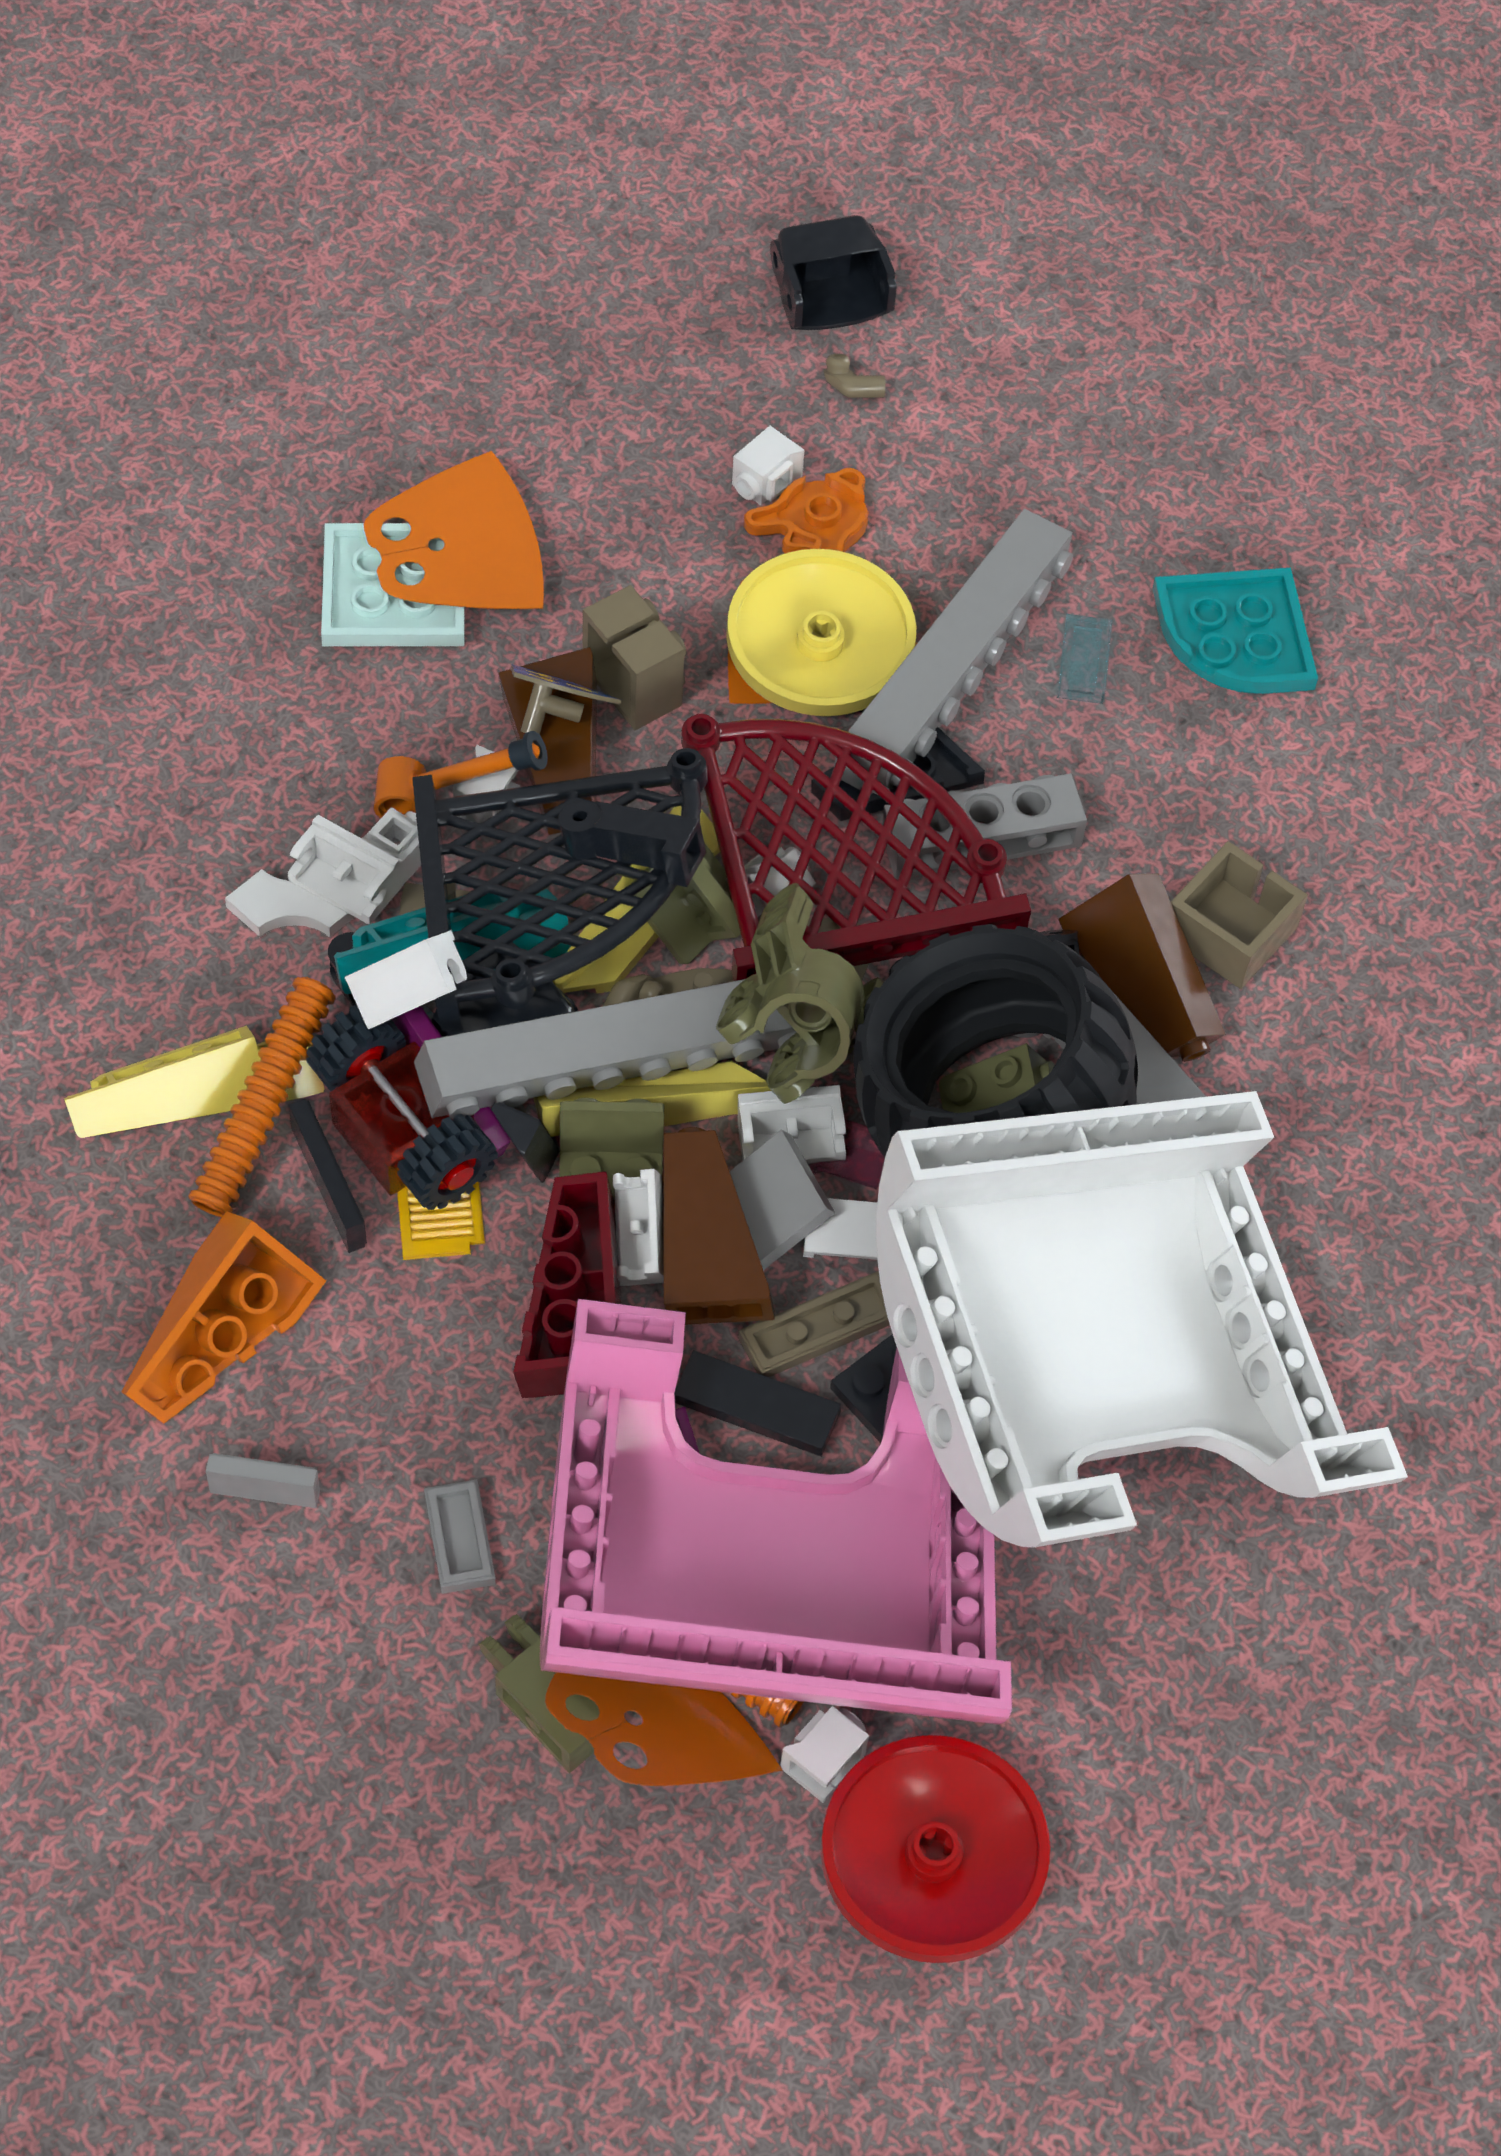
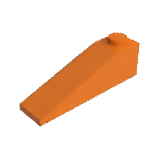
M226 1211L195 1253L121 1393L163 1424L212 1388L215 1385L216 1375L237 1359L241 1363L249 1360L257 1353L254 1346L275 1330L283 1334L296 1324L327 1280L254 1221Z

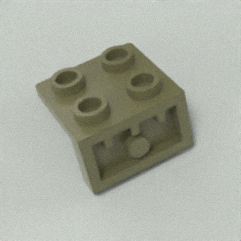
M578 1098L574 1101L560 1102L559 1177L607 1171L615 1205L614 1174L621 1173L624 1174V1177H640V1170L655 1169L662 1175L664 1104L651 1103L645 1099H630L626 1102H599L593 1098Z

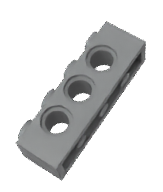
M1071 773L1058 776L1042 775L1034 780L1012 784L996 783L987 788L965 792H948L964 809L984 839L994 840L1003 846L1007 854V860L1082 847L1087 818ZM926 798L918 800L904 799V803L922 818L928 800ZM884 805L882 825L884 824L890 805ZM936 809L930 826L934 830L940 831L938 833L945 840L949 841L953 828ZM899 813L892 834L910 849L917 829ZM926 837L919 858L937 872L944 852ZM960 840L957 850L967 858L968 850ZM887 844L886 851L894 877L899 879L905 859ZM952 861L950 870L961 868ZM914 868L911 876L922 875Z

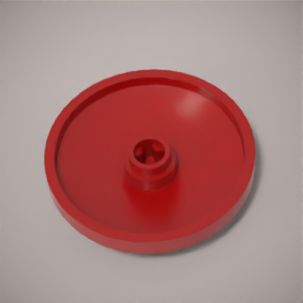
M922 1735L908 1737L886 1744L869 1753L854 1765L837 1786L828 1805L822 1829L821 1861L823 1873L832 1898L843 1916L861 1935L876 1946L897 1956L919 1962L951 1963L964 1961L985 1954L1006 1942L1025 1924L1034 1911L1044 1888L1050 1864L1051 1848L1047 1821L1043 1809L1027 1781L1014 1767L994 1752L973 1742L950 1736Z

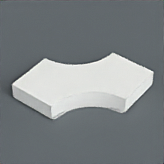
M262 869L225 897L226 908L259 937L263 936V934L265 935V933L267 934L270 930L273 931L275 928L294 925L314 928L331 937L355 918L293 882L271 876Z

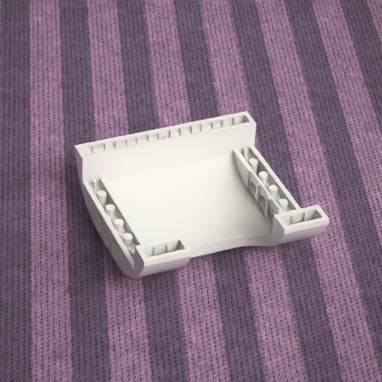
M1256 1091L897 1131L892 1137L881 1174L876 1212L877 1259L887 1317L927 1437L939 1466L965 1509L983 1528L999 1539L1021 1547H1040L1132 1530L1137 1526L1119 1473L1078 1479L1077 1468L1088 1461L1172 1447H1198L1218 1453L1239 1465L1267 1486L1278 1492L1295 1497L1315 1498L1399 1483L1408 1477L1388 1427L1347 1434L1243 1167L1274 1138Z

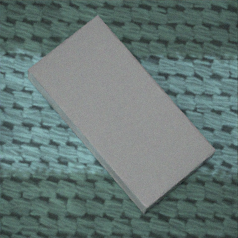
M216 1453L209 1454L206 1476L210 1493L317 1508L320 1494L317 1469Z
M478 1480L424 1488L441 1594L496 1585Z

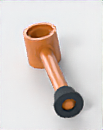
M529 731L524 734L523 739L511 742L507 749L426 772V768L421 762L410 757L394 756L386 758L378 766L374 812L379 818H382L391 807L404 815L408 811L416 813L412 777L432 774L434 787L437 790L513 767L519 771L530 767L534 770L544 769L548 759L544 741L537 732Z

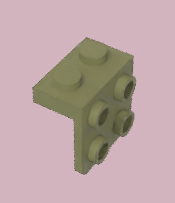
M1027 1043L943 1076L939 1082L942 1108L954 1113H964L1000 1105L1035 1086L1052 1071L1055 1064L1052 1061L1047 1062Z

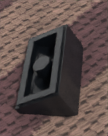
M494 1102L491 1110L497 1117V1120L535 1176L543 1183L560 1152L558 1146L540 1119L501 1102Z

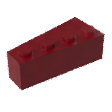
M607 1171L554 1178L542 1234L543 1245L539 1264L535 1266L532 1281L534 1288L529 1311L525 1313L522 1327L523 1339L519 1355L516 1356L513 1370L522 1398L564 1394L578 1299L621 1304L620 1281L617 1279L616 1271L619 1263L615 1205Z

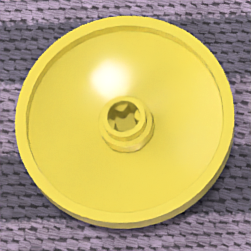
M830 549L792 551L772 558L758 566L737 588L729 607L727 620V645L730 657L745 682L759 695L777 706L813 716H838L867 708L914 649L916 642L915 615L906 594L897 582L884 570L861 557Z

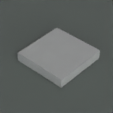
M783 1130L776 1133L730 1171L763 1270L835 1214L833 1207L791 1134Z

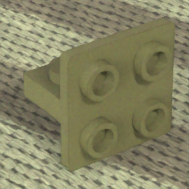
M706 844V854L688 887L677 885L666 902L648 921L649 925L679 964H689L712 940L737 938L741 934L729 885L726 881L725 869ZM647 867L644 871L650 872L654 868ZM652 884L634 896L642 898L652 887Z

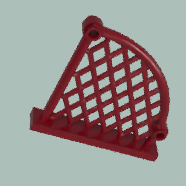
M706 714L693 715L684 722L681 730L682 747L698 751L706 760L708 782L704 790L744 947L733 949L731 972L734 981L744 980L751 975L757 974L751 943L759 922L751 894H757L767 904L774 897L764 887L771 866L789 881V885L798 883L816 905L810 924L806 926L802 938L811 949H823L838 954L852 966L914 955L929 946V941L947 933L949 936L972 931L973 926L993 924L997 928L1015 930L1017 926L1028 928L1031 907L1027 893L1009 897L1005 893L1001 877L1005 871L1007 854L1003 846L994 840L984 839L964 809L940 784L922 769L896 752L864 737L841 729L810 722L782 719H748L718 723L714 718ZM745 739H770L773 742L766 762L746 745ZM787 740L809 742L804 755ZM734 741L735 751L726 773L721 774L715 752L718 750L721 742ZM819 745H823L837 758L830 778L812 763ZM781 751L799 765L792 785L774 770ZM853 754L871 762L869 770L867 771L850 755ZM743 757L761 772L754 792L736 778ZM846 767L864 782L857 802L839 787ZM881 767L900 778L895 795L877 780ZM808 774L826 789L818 809L801 794ZM769 781L787 795L780 816L762 801ZM726 784L749 803L741 825L736 829L734 828L724 789ZM909 786L928 800L922 818L904 803ZM872 790L890 805L883 825L865 810ZM834 797L852 812L845 833L827 817ZM796 804L814 820L807 839H804L788 824ZM936 809L953 828L949 841L945 840L930 826ZM757 811L775 826L768 847L750 832ZM899 813L917 829L910 849L892 834ZM860 821L879 836L872 856L853 841ZM822 828L840 843L833 864L815 848ZM784 835L801 850L794 871L776 855ZM926 837L944 852L937 873L919 858ZM737 839H743L763 857L755 880L750 884L748 883ZM960 840L968 850L967 858L957 850ZM887 844L905 859L898 880L880 865ZM849 852L867 867L860 887L841 872ZM810 859L828 874L821 895L803 880ZM952 861L971 877L964 897L945 881ZM914 868L932 883L925 904L907 889ZM875 876L880 878L894 891L887 911L868 896ZM837 883L855 898L848 919L829 903ZM982 883L987 901L973 903L979 885ZM941 892L957 905L956 907L935 910ZM902 900L919 913L896 918ZM864 907L880 920L857 925ZM825 914L841 928L818 933Z

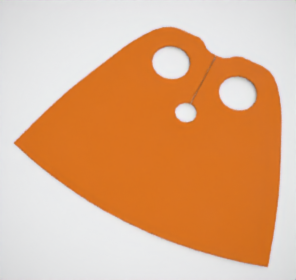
M492 451L464 461L424 480L391 498L366 518L364 522L365 535L368 544L377 549L381 555L382 560L377 568V574L381 587L387 594L403 600L436 605L484 609H543V569L536 533L519 491ZM391 518H401L410 524L411 532L405 539L393 541L383 536L381 532L383 523ZM439 538L443 540L445 546L442 550L433 551L428 547L429 541ZM414 562L423 567L425 576L418 584L404 585L395 578L396 568L403 563Z
M559 1672L554 1674L547 1688L545 1703L550 1713L566 1729L584 1736L592 1744L595 1758L614 1777L625 1783L643 1786H675L731 1781L783 1771L756 1731L720 1691ZM575 1694L590 1698L598 1706L599 1716L591 1721L576 1718L567 1709L566 1699ZM625 1712H636L643 1719V1723L641 1725H633L626 1722ZM620 1742H629L637 1745L646 1754L647 1764L639 1769L624 1766L614 1756V1746Z

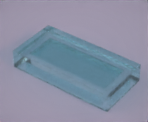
M1066 614L1056 698L1103 704L1113 620Z

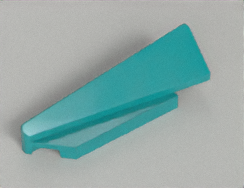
M547 888L536 894V896L554 901L557 900ZM489 893L471 905L492 910L508 899ZM463 896L451 899L449 902L457 901ZM522 903L505 915L526 920L542 909ZM425 907L360 927L352 935L353 949L337 952L334 955L340 988L345 994L352 993L345 979L346 976L428 939ZM458 912L450 913L452 932L461 930L478 918ZM556 913L539 925L561 930L568 925V918L565 915ZM491 923L475 935L495 940L512 928ZM525 933L514 940L513 943L519 948L530 950L546 938ZM463 942L454 943L462 961L481 949ZM560 943L543 955L555 958L566 953L571 946Z

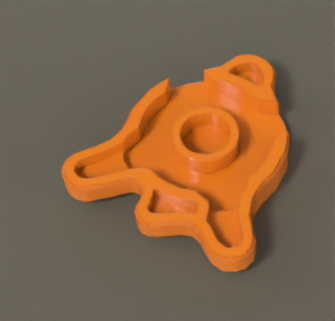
M844 468L835 473H825V481L806 483V476L794 480L786 487L774 503L747 511L744 515V528L747 533L755 536L784 535L785 537L782 540V551L784 554L804 549H830L846 552L848 548L860 540L867 528L869 512L865 505V477L859 470L854 468Z

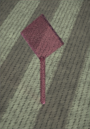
M845 1119L846 1134H843L846 1159L819 1161L809 1167L814 1175L826 1172L877 1190L885 1157L876 1146L867 1126Z

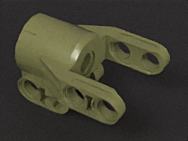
M798 883L790 884L782 889L765 906L751 943L757 974L746 978L732 990L724 1002L716 1024V1029L729 1044L738 1043L757 1030L762 1034L769 1016L775 1010L792 1026L797 1033L787 1039L777 1050L766 1079L768 1087L784 1104L790 1103L801 1096L814 1083L815 1079L834 1072L846 1060L847 1055L853 1052L858 1024H864L866 1002L874 988H880L884 983L881 978H874L863 985L855 968L840 955L823 949H811L802 938L814 904Z

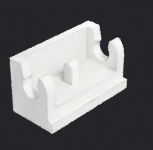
M320 815L313 819L312 825L300 837L290 852V856L297 859V861L288 871L289 881L368 925L375 920L401 889L400 859Z
M451 930L425 939L345 977L368 1029L457 990L454 980L459 984L467 979L466 970L453 942L455 937Z
M840 1085L808 1088L797 1099L786 1104L782 1103L772 1091L738 1094V1131L742 1159H746L776 1133L783 1130L791 1134L807 1164L845 1160L846 1149L843 1134H846Z
M655 1169L640 1170V1177H624V1174L616 1173L613 1175V1187L615 1188L616 1240L619 1263L616 1271L620 1286L664 1283V1177Z
M827 1198L835 1214L805 1237L803 1257L814 1258V1254L878 1260L876 1249L877 1202Z

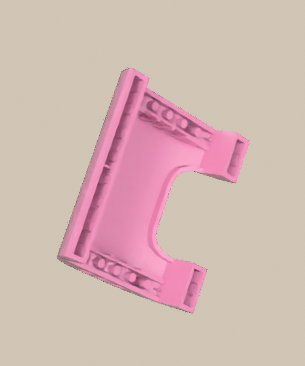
M578 1299L564 1391L552 1496L540 1636V1668L542 1671L981 1723H1005L1012 1711L1011 1662L996 1660L994 1534L983 1528L965 1509L939 1466L927 1437L897 1348L891 1375L882 1441L868 1463L850 1473L827 1475L722 1462L700 1455L685 1441L676 1420L674 1393L683 1356L685 1312Z

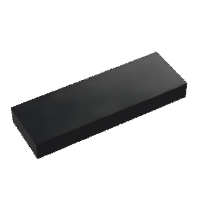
M304 1098L288 1104L292 1132L348 1253L364 1248L365 1244H367L365 1221L310 1102Z
M693 1350L674 1393L676 1404L820 1457L823 1455L841 1412L840 1403Z

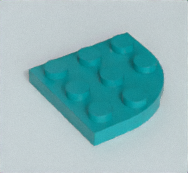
M1291 567L1160 576L1154 578L1152 590L1165 640L1176 657L1195 674L1220 687L1244 693L1265 694L1315 690L1318 676Z

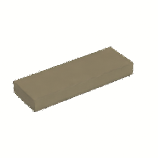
M879 1271L775 1315V1320L759 1321L738 1330V1339L756 1372L760 1375L771 1377L890 1326L884 1304Z

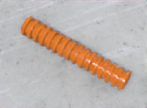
M309 977L294 978L292 986L295 990L287 993L285 998L288 1004L281 1006L279 1009L281 1019L273 1021L272 1028L274 1033L267 1034L265 1042L268 1045L267 1047L260 1048L258 1052L261 1060L253 1062L251 1070L254 1074L253 1076H246L244 1084L247 1088L246 1090H240L237 1095L240 1103L232 1105L230 1111L233 1117L225 1119L223 1125L226 1131L225 1133H219L216 1138L219 1146L211 1148L209 1153L212 1160L204 1162L202 1168L205 1174L204 1176L200 1175L197 1177L195 1182L198 1188L197 1190H191L188 1195L196 1207L209 1214L222 1217L226 1211L233 1212L230 1204L231 1202H238L240 1198L237 1190L238 1188H244L247 1183L244 1175L252 1173L254 1166L251 1161L252 1159L259 1158L261 1151L258 1147L259 1145H265L268 1140L265 1132L273 1130L274 1122L272 1118L278 1117L281 1113L279 1103L287 1101L288 1094L286 1089L293 1088L295 1084L293 1075L300 1074L302 1070L299 1062L300 1060H306L308 1057L306 1048L307 1046H313L311 1042L314 1038L313 1033L321 1031L322 1023L320 1019L327 1018L329 1014L327 1005L334 1004L336 1000L333 991L317 980Z

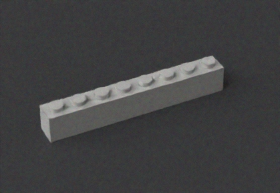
M1023 509L848 732L890 749L911 763L916 759L917 754L922 757L926 756L936 739L937 731L935 729L937 727L940 728L942 724L945 726L951 724L958 712L960 700L965 694L969 696L974 694L982 680L983 670L988 664L995 666L998 663L1010 635L1017 637L1021 633L1033 606L1039 608L1047 598L1051 582L1054 578L1062 579L1067 573L1073 560V554L1069 552L1073 532ZM850 755L867 771L869 770L871 762L859 756ZM848 767L845 768L841 780L860 789L864 782ZM881 767L877 780L888 789L893 788V785L898 787L900 778Z
M738 980L425 1040L414 1064L431 1118L449 1115L451 1119H454L458 1114H462L464 1117L466 1115L471 1116L480 1108L493 1106L494 1102H501L514 1108L522 1105L529 1098L546 1095L548 1099L555 1100L566 1097L579 1088L594 1086L596 1090H605L619 1085L624 1079L641 1076L646 1081L655 1080L667 1075L674 1069L688 1067L690 1071H700L713 1066L719 1060L735 1058L737 1062L749 1061L760 1056L764 1051L779 1049L787 1039L797 1032L775 1010L769 1016L762 1034L757 1030L746 1039L735 1044H729L716 1029V1024L726 998L734 988L744 981Z

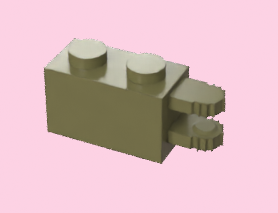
M517 1614L513 1615L505 1622V1625L512 1639L524 1649L520 1655L514 1659L500 1642L491 1636L486 1637L478 1644L485 1658L498 1671L495 1674L496 1695L565 1770L571 1773L594 1753V1748L584 1736L566 1729L547 1709L545 1695L556 1672L541 1670L540 1636L525 1620ZM575 1694L566 1699L567 1709L576 1718L591 1721L599 1716L598 1706L590 1698Z

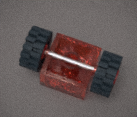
M357 1005L350 1007L349 1014L347 1015L343 1012L335 1016L337 1021L332 1025L327 1022L321 1028L324 1033L314 1036L311 1041L314 1046L309 1047L306 1053L309 1056L306 1058L307 1063L330 1091L332 1124L390 1196L407 1187L420 1204L428 1210H434L436 1206L439 1209L445 1208L449 1200L453 1204L460 1201L462 1193L466 1191L467 1194H470L475 1190L473 1185L476 1182L482 1183L486 1179L487 1175L484 1172L493 1169L495 1166L493 1160L498 1158L497 1148L476 1124L474 1114L471 1116L466 1115L465 1117L462 1114H458L454 1119H451L449 1115L431 1118L414 1064L421 1048L415 1041L406 1046L405 1036L392 1020L368 1029Z

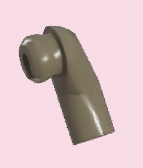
M831 354L827 357V369L823 371L824 377L842 395L848 398L885 397L884 375H857L849 369L850 361L847 355Z
M645 974L619 980L612 987L603 1006L664 995V986L659 982L653 981L652 976Z

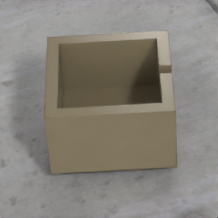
M629 585L583 609L582 649L591 648L597 685L604 694L621 700V704L613 703V705L634 730L682 706L683 685L685 684L684 656L687 653L686 647L680 635L674 630L669 631L662 623L654 604L649 599H642L632 585Z
M1227 841L1176 895L1171 904L1193 957L1239 989H1242L1298 928L1308 894L1274 871H1271L1266 876L1259 903H1256L1253 899L1255 898L1264 865Z

